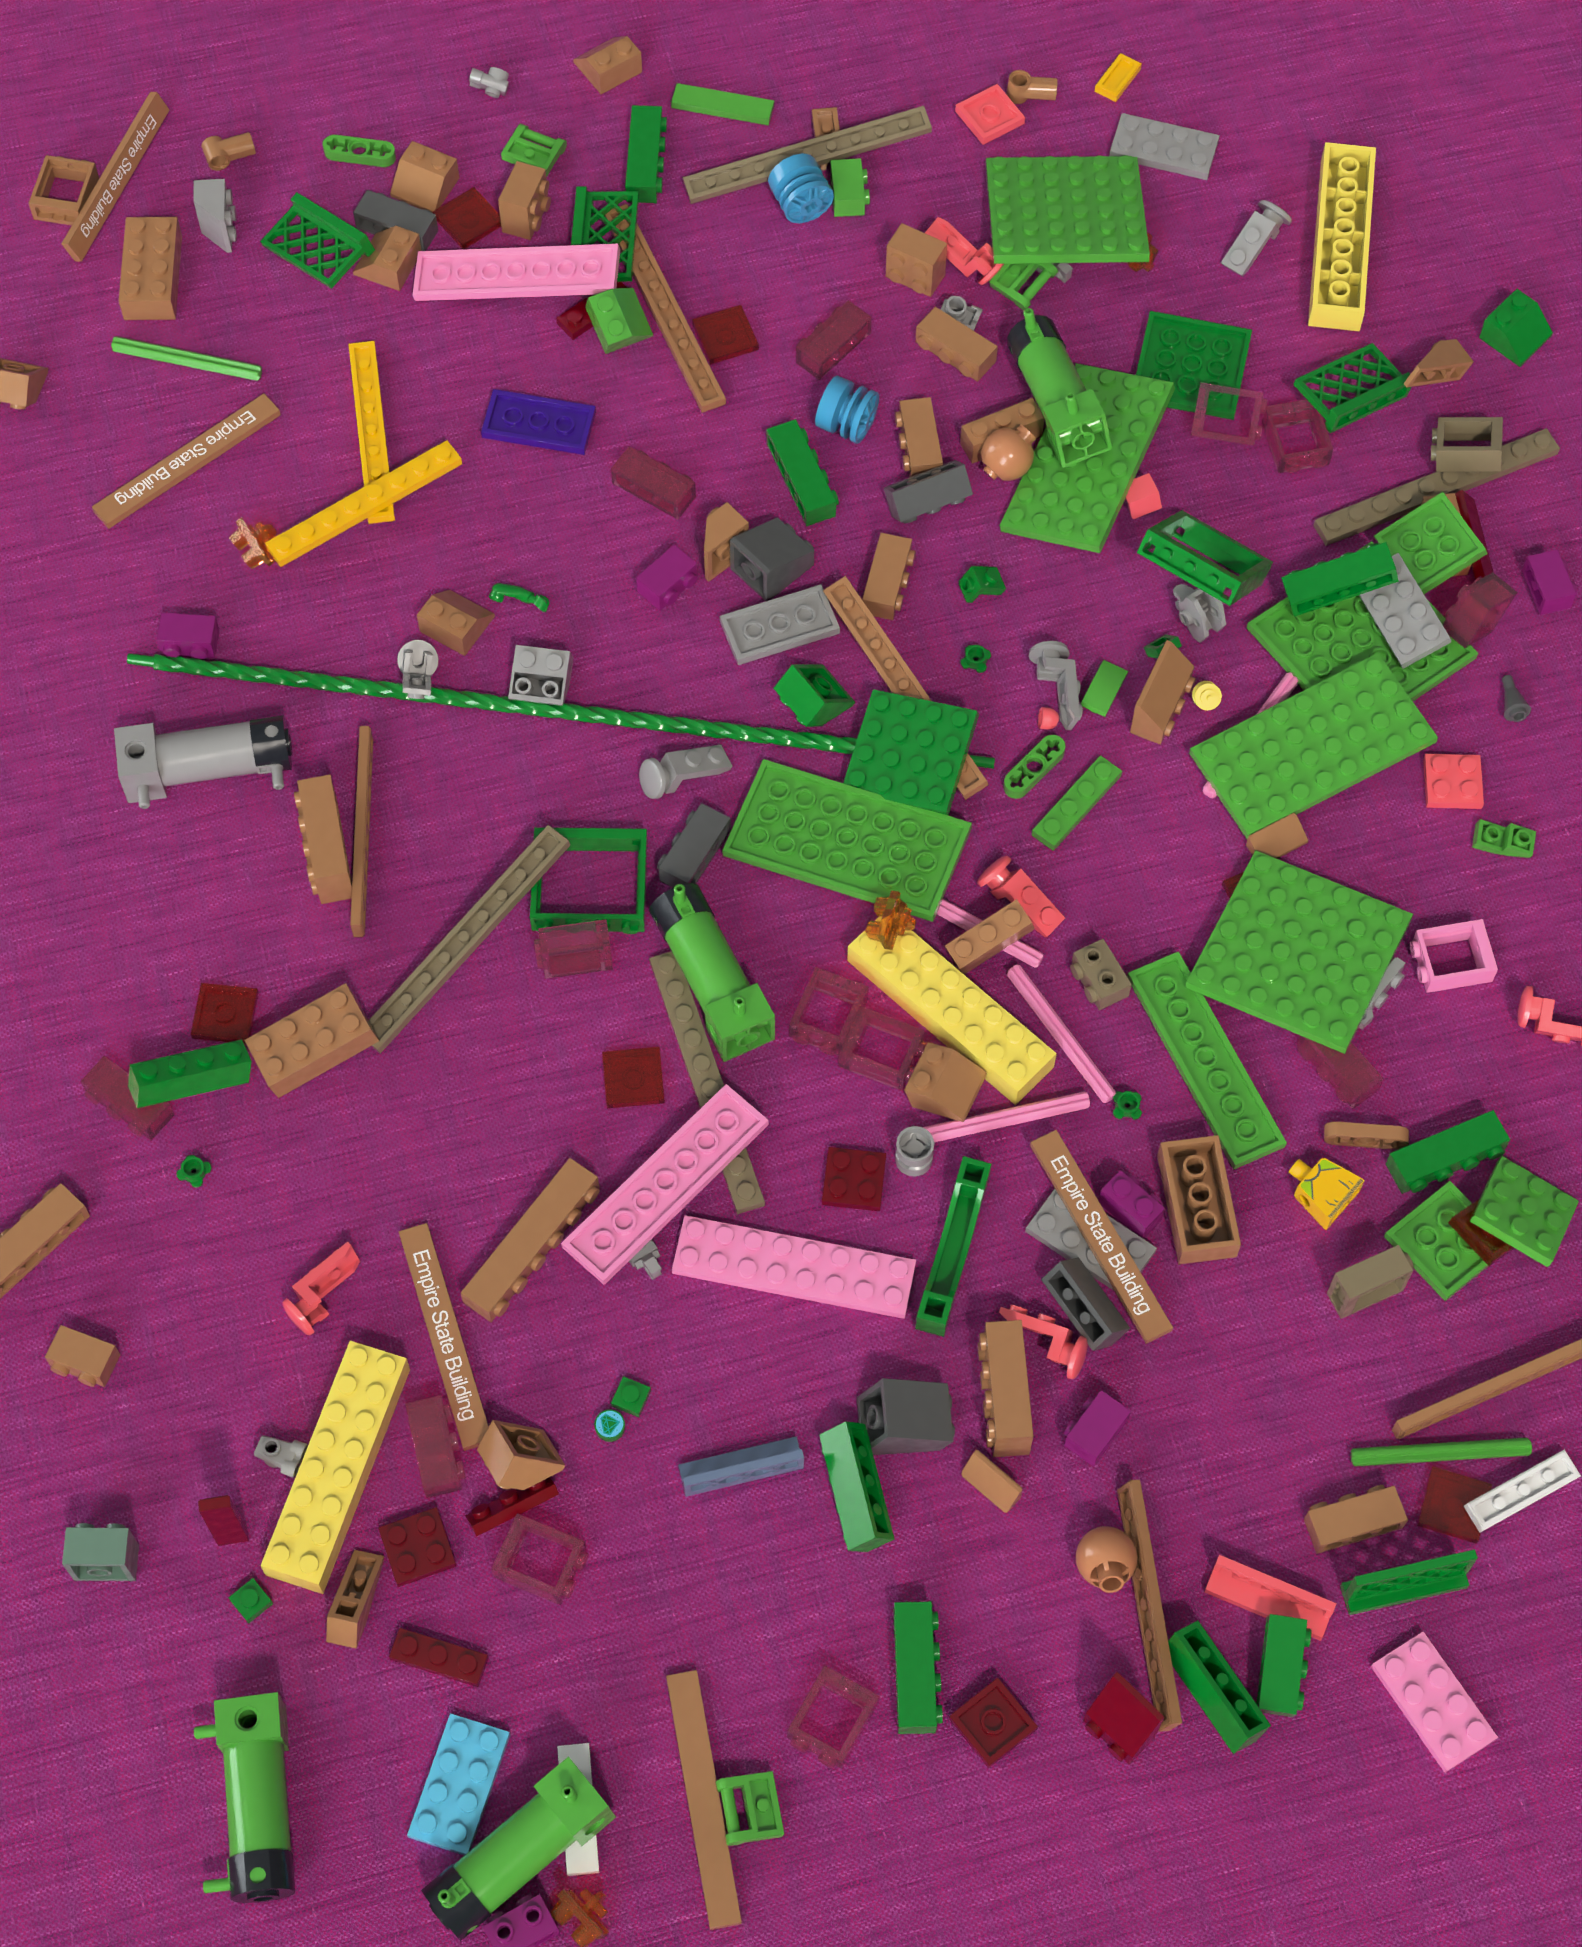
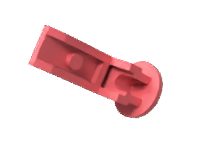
M937 217L925 231V234L947 243L946 258L966 277H969L975 270H978L982 274V277L977 282L980 285L989 282L1004 265L994 264L993 248L987 242L977 250L948 221Z
M1006 855L997 859L980 875L977 880L978 885L982 887L987 884L992 889L990 892L997 900L1006 897L1010 902H1013L1017 899L1033 923L1035 930L1042 936L1048 937L1065 917L1021 868L1013 872L1006 868L1011 861L1009 856Z
M1526 986L1519 1002L1518 1025L1525 1028L1528 1019L1536 1020L1534 1033L1553 1036L1552 1041L1569 1044L1570 1040L1581 1041L1582 1046V1026L1552 1021L1555 1000L1534 997L1533 986Z
M349 1242L335 1250L328 1258L310 1270L307 1275L292 1286L300 1300L294 1305L287 1298L282 1302L289 1318L306 1335L314 1334L312 1326L318 1321L321 1322L329 1315L328 1311L320 1304L321 1299L353 1274L360 1263Z
M1012 1304L1010 1309L1000 1308L999 1313L1007 1321L1022 1320V1327L1024 1329L1052 1337L1053 1339L1046 1358L1068 1366V1379H1075L1078 1376L1086 1358L1088 1347L1086 1337L1081 1335L1076 1343L1072 1344L1070 1341L1073 1331L1056 1325L1055 1318L1039 1314L1038 1318L1026 1315L1027 1309Z

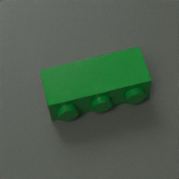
M1269 1614L1266 1617L1256 1700L1257 1706L1263 1713L1294 1717L1297 1715V1710L1302 1711L1304 1692L1299 1691L1300 1680L1306 1679L1308 1660L1303 1659L1304 1647L1309 1648L1312 1632L1310 1628H1307V1620L1274 1614Z

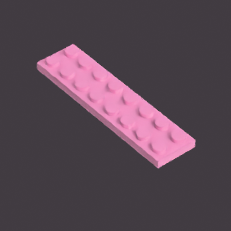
M618 244L418 251L413 297L415 301L596 295L617 288L620 247Z
M726 1084L561 1243L562 1248L605 1285L769 1125V1120Z
M684 1215L672 1274L905 1319L916 1260Z

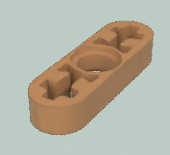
M1330 1122L1324 1125V1141L1331 1145L1401 1149L1409 1146V1130L1406 1127L1393 1125Z

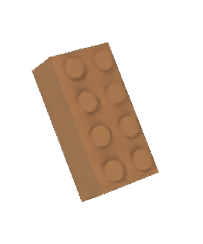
M126 217L119 290V305L124 320H176L182 233L177 217Z
M331 774L298 780L299 791L294 792V797L299 813L298 821L303 836V850L308 865L306 867L313 895H319L321 904L352 899L351 875Z
M345 983L244 1041L268 1087L280 1098L379 1042V1039L356 996Z
M1219 1135L1161 1142L1157 1158L1178 1265L1237 1257L1241 1242Z
M1022 1320L985 1322L984 1333H979L977 1349L979 1361H984L982 1362V1371H980L981 1389H987L985 1391V1400H983L984 1418L990 1419L987 1420L986 1445L987 1448L992 1447L993 1457L1029 1455L1033 1441V1427Z

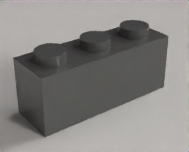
M370 190L366 191L353 212L356 228L373 235L393 226L418 233L422 251L428 249L438 232L436 214Z
M957 460L884 487L891 516L902 523L913 522L917 520V516L924 513H936L942 509V506L947 504L955 505L962 503L966 500L965 497L973 495L965 464Z
M702 803L696 812L692 811L686 820V827L683 832H678L675 835L671 845L672 849L668 855L663 854L658 862L657 869H659L660 881L671 887H675L677 884H697L731 831L730 817Z
M1079 1257L1060 1261L1041 1279L1079 1333L1087 1338V1344L1092 1351L1112 1346L1130 1329Z

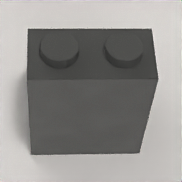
M777 517L730 539L731 570L765 601H769L814 566V548L807 540H802L788 523L784 524Z
M883 1378L856 1397L858 1421L866 1425L873 1455L940 1451L954 1442L955 1427L951 1420L952 1398L949 1394L948 1383Z

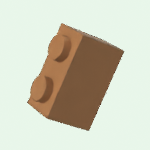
M60 1325L45 1355L51 1371L67 1377L68 1374L78 1377V1381L94 1387L95 1384L103 1387L106 1386L120 1357V1353L115 1345Z

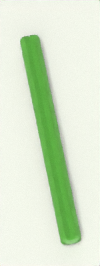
M118 336L113 338L111 344L114 352L256 381L260 380L262 375V367L260 365Z
M1529 1438L1353 1448L1351 1450V1462L1353 1466L1529 1456L1532 1453V1444Z

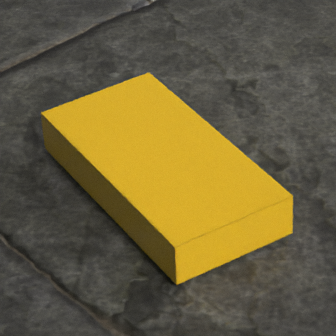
M1120 53L1095 85L1094 92L1116 102L1139 73L1142 63Z

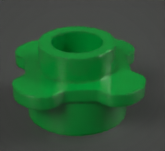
M969 645L965 648V657L961 659L960 664L964 669L971 668L975 669L978 673H983L987 669L986 662L991 658V653L980 645Z
M1131 1091L1116 1092L1115 1096H1113V1101L1115 1102L1114 1117L1117 1119H1122L1123 1117H1131L1134 1120L1139 1119L1142 1115V1111L1139 1109L1141 1095ZM1126 1103H1128V1104L1130 1105L1129 1108H1126V1107H1125V1104H1126Z
M189 1155L182 1162L181 1169L177 1171L176 1175L180 1181L186 1180L191 1183L192 1187L198 1188L202 1186L203 1178L207 1173L211 1172L212 1168L209 1162H203L195 1155ZM193 1169L197 1170L196 1173H191Z

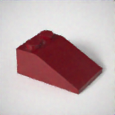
M1116 1672L1088 1709L1083 1721L1086 1723V1730L1094 1738L1099 1739L1101 1737L1109 1745V1752L1118 1761L1122 1762L1125 1760L1130 1765L1155 1739L1164 1716L1123 1676Z

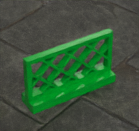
M587 186L576 187L571 245H593L596 241H599L601 244H619L623 240L629 246L620 254L619 263L622 262L627 268L626 273H618L617 282H632L639 192H588ZM605 200L608 204L600 211L593 207L594 201ZM623 200H632V205L625 211L618 206ZM615 209L620 215L610 222L604 215L610 210ZM600 219L606 226L595 232L591 225ZM626 219L630 226L621 232L616 225ZM612 230L618 236L608 243L602 237Z
M296 193L290 199L293 206L260 241L265 248L331 289L363 254L369 257L375 251L366 234L299 193ZM296 215L301 218V224L289 226V223ZM318 228L317 235L306 237V230ZM301 231L300 239L290 241L291 233ZM284 235V242L272 244L276 237ZM335 239V245L324 247V240ZM318 242V249L307 251V244ZM301 246V253L290 255V248ZM354 250L349 257L341 258V251ZM335 253V260L324 262V255ZM318 257V264L307 265V259ZM336 267V271L329 278L324 276L325 269Z
M1373 343L1295 379L1293 383L1326 420L1323 427L1329 433L1335 432L1407 397L1411 387L1404 385L1410 373L1407 372L1402 375ZM1371 354L1377 363L1365 361L1363 357ZM1349 364L1357 366L1358 371L1354 372L1344 369V365ZM1362 368L1376 371L1375 376L1362 374ZM1380 372L1389 374L1393 379L1380 378ZM1325 374L1338 375V381L1326 379ZM1343 377L1356 380V386L1342 383ZM1361 381L1374 384V388L1360 387ZM1306 383L1318 384L1319 391L1310 389ZM1324 386L1337 389V395L1323 392ZM1343 390L1355 393V397L1352 399L1343 397L1341 392ZM1322 400L1335 402L1336 405L1328 409L1322 403Z
M1475 1549L1355 1576L1353 1580L1341 1583L1340 1588L1348 1614L1354 1615L1467 1589L1469 1582L1466 1575L1478 1559Z

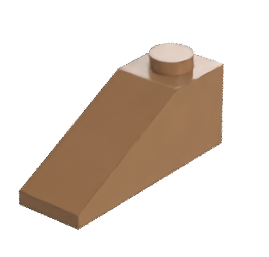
M1457 339L1440 340L1432 346L1431 351L1416 366L1404 382V385L1406 387L1460 380L1474 361Z
M354 1550L327 1615L326 1642L357 1649L366 1626L384 1556Z

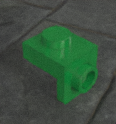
M971 566L958 582L967 603H973L980 594L1001 595L1006 590L997 567Z

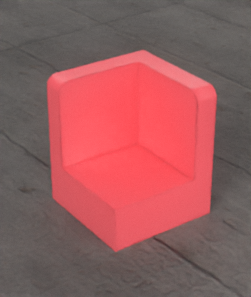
M1150 474L1135 478L1125 498L1132 519L1162 508L1159 491Z

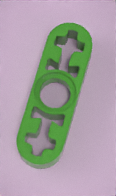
M330 135L323 141L324 154L327 159L332 161L389 167L396 160L395 148L388 141L342 135ZM358 147L366 149L363 154L353 153V150Z
M1048 735L1043 738L1005 776L1003 786L1005 794L1014 799L1024 797L1062 760L1065 753L1064 740L1057 735ZM1048 746H1049L1050 748H1053L1054 746L1058 747V748H1057V752H1056L1055 750H1052V751L1047 755V760H1046V758H1045L1044 756L1047 754ZM1035 761L1041 764L1042 769L1038 772H1032L1027 768V764ZM1022 779L1021 787H1011L1012 782L1017 783Z

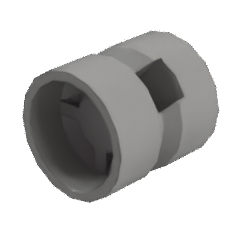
M919 1126L907 1127L900 1132L897 1137L895 1162L902 1173L907 1176L916 1177L923 1175L930 1169L934 1151V1139L930 1132Z

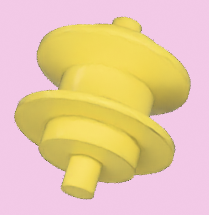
M1201 681L1193 688L1192 699L1199 708L1212 710L1221 702V691L1213 682Z

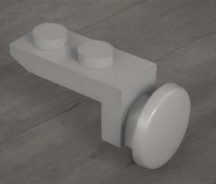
M1261 200L1258 203L1263 213L1260 214L1254 211L1221 262L1222 265L1242 277L1250 269L1269 238L1275 240L1280 232L1279 228L1282 223L1290 225L1292 221L1287 212L1270 201Z
M413 640L406 643L398 653V667L403 673L402 692L408 693L407 697L424 699V695H431V675L437 669L438 654L435 648L428 642Z
M1058 641L1040 642L1029 650V659L1037 664V680L1057 682L1060 721L1065 730H1072L1077 721H1080L1083 712L1078 698L1080 681L1077 680L1075 660L1067 659L1070 653L1067 645Z
M722 745L667 752L661 762L655 758L644 760L640 767L639 780L641 788L648 798L659 799L664 792L665 794L674 793L682 780L719 775L731 770L733 766Z

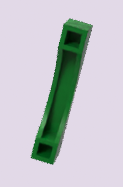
M965 1156L962 1158L938 1250L918 1310L915 1327L917 1330L942 1337L945 1336L990 1178L991 1163Z

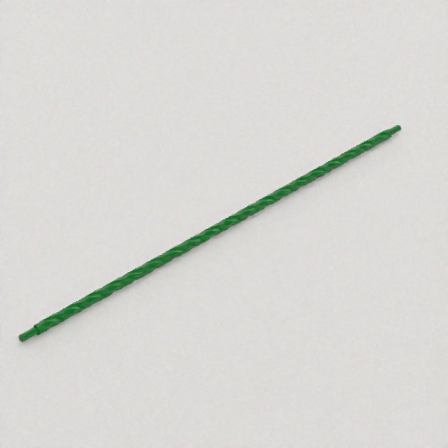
M131 653L127 656V664L153 667L154 670L184 672L209 677H226L234 680L267 682L275 685L300 688L309 687L341 693L351 692L358 695L437 703L464 708H479L506 713H521L547 718H563L580 722L605 723L630 728H647L663 732L689 733L713 738H731L738 741L763 744L773 743L780 746L803 749L815 748L836 753L853 754L857 738L850 737L837 738L825 734L792 732L767 727H750L725 722H708L684 717H666L659 714L624 712L601 707H582L567 703L559 706L509 700V696L498 697L492 694L469 691L456 692L431 687L430 696L424 695V699H413L407 697L408 693L402 692V683L373 682L345 676L331 677L325 674L303 671L289 672L283 669L262 666L247 667L237 663L203 661L179 656L168 657L158 654L148 656ZM969 755L977 767L994 769L995 758Z

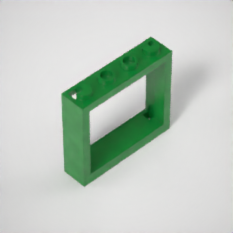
M1183 510L1149 528L1137 551L1143 557L1229 606L1260 587L1273 564L1271 560ZM1181 527L1185 529V532L1181 535L1176 530ZM1172 537L1177 538L1178 540L1184 542L1185 544L1191 546L1192 548L1198 550L1199 552L1205 554L1206 556L1212 558L1213 560L1219 562L1220 564L1226 566L1227 568L1233 570L1234 572L1240 575L1237 576L1231 573L1230 571L1224 569L1223 567L1217 565L1216 563L1210 561L1209 559L1203 557L1202 555L1175 541L1174 539H1172ZM1226 587L1231 589L1230 597L1223 594Z
M534 827V840L545 828ZM553 828L569 840L570 846L566 851L638 852L636 914L541 913L542 876L531 888L530 922L532 931L540 933L566 931L571 934H577L581 931H594L598 934L609 932L636 934L637 932H645L647 829Z

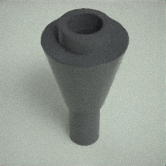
M1506 675L1502 678L1505 689L1504 717L1508 721L1520 722L1531 713V707L1515 687L1513 677Z

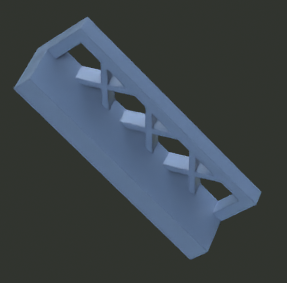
M796 1436L679 1464L678 1467L685 1497L804 1469V1455L802 1449L799 1448Z

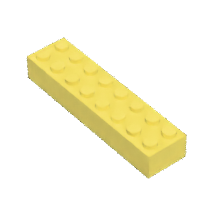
M1325 142L1320 166L1308 326L1360 331L1365 313L1376 147Z
M889 910L883 912L848 946L847 961L944 1045L956 1050L985 1070L987 1073L985 1080L1015 1106L1054 1068L1056 1052Z
M353 1341L349 1342L261 1563V1568L266 1576L324 1594L410 1372L407 1358Z

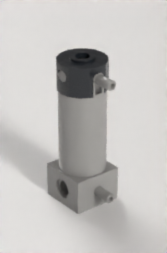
M284 715L163 734L156 733L153 723L114 728L120 783L128 803L139 802V807L142 809L150 807V800L167 798L166 786L255 773H272L273 788L280 790L284 787L283 771L292 770V743Z

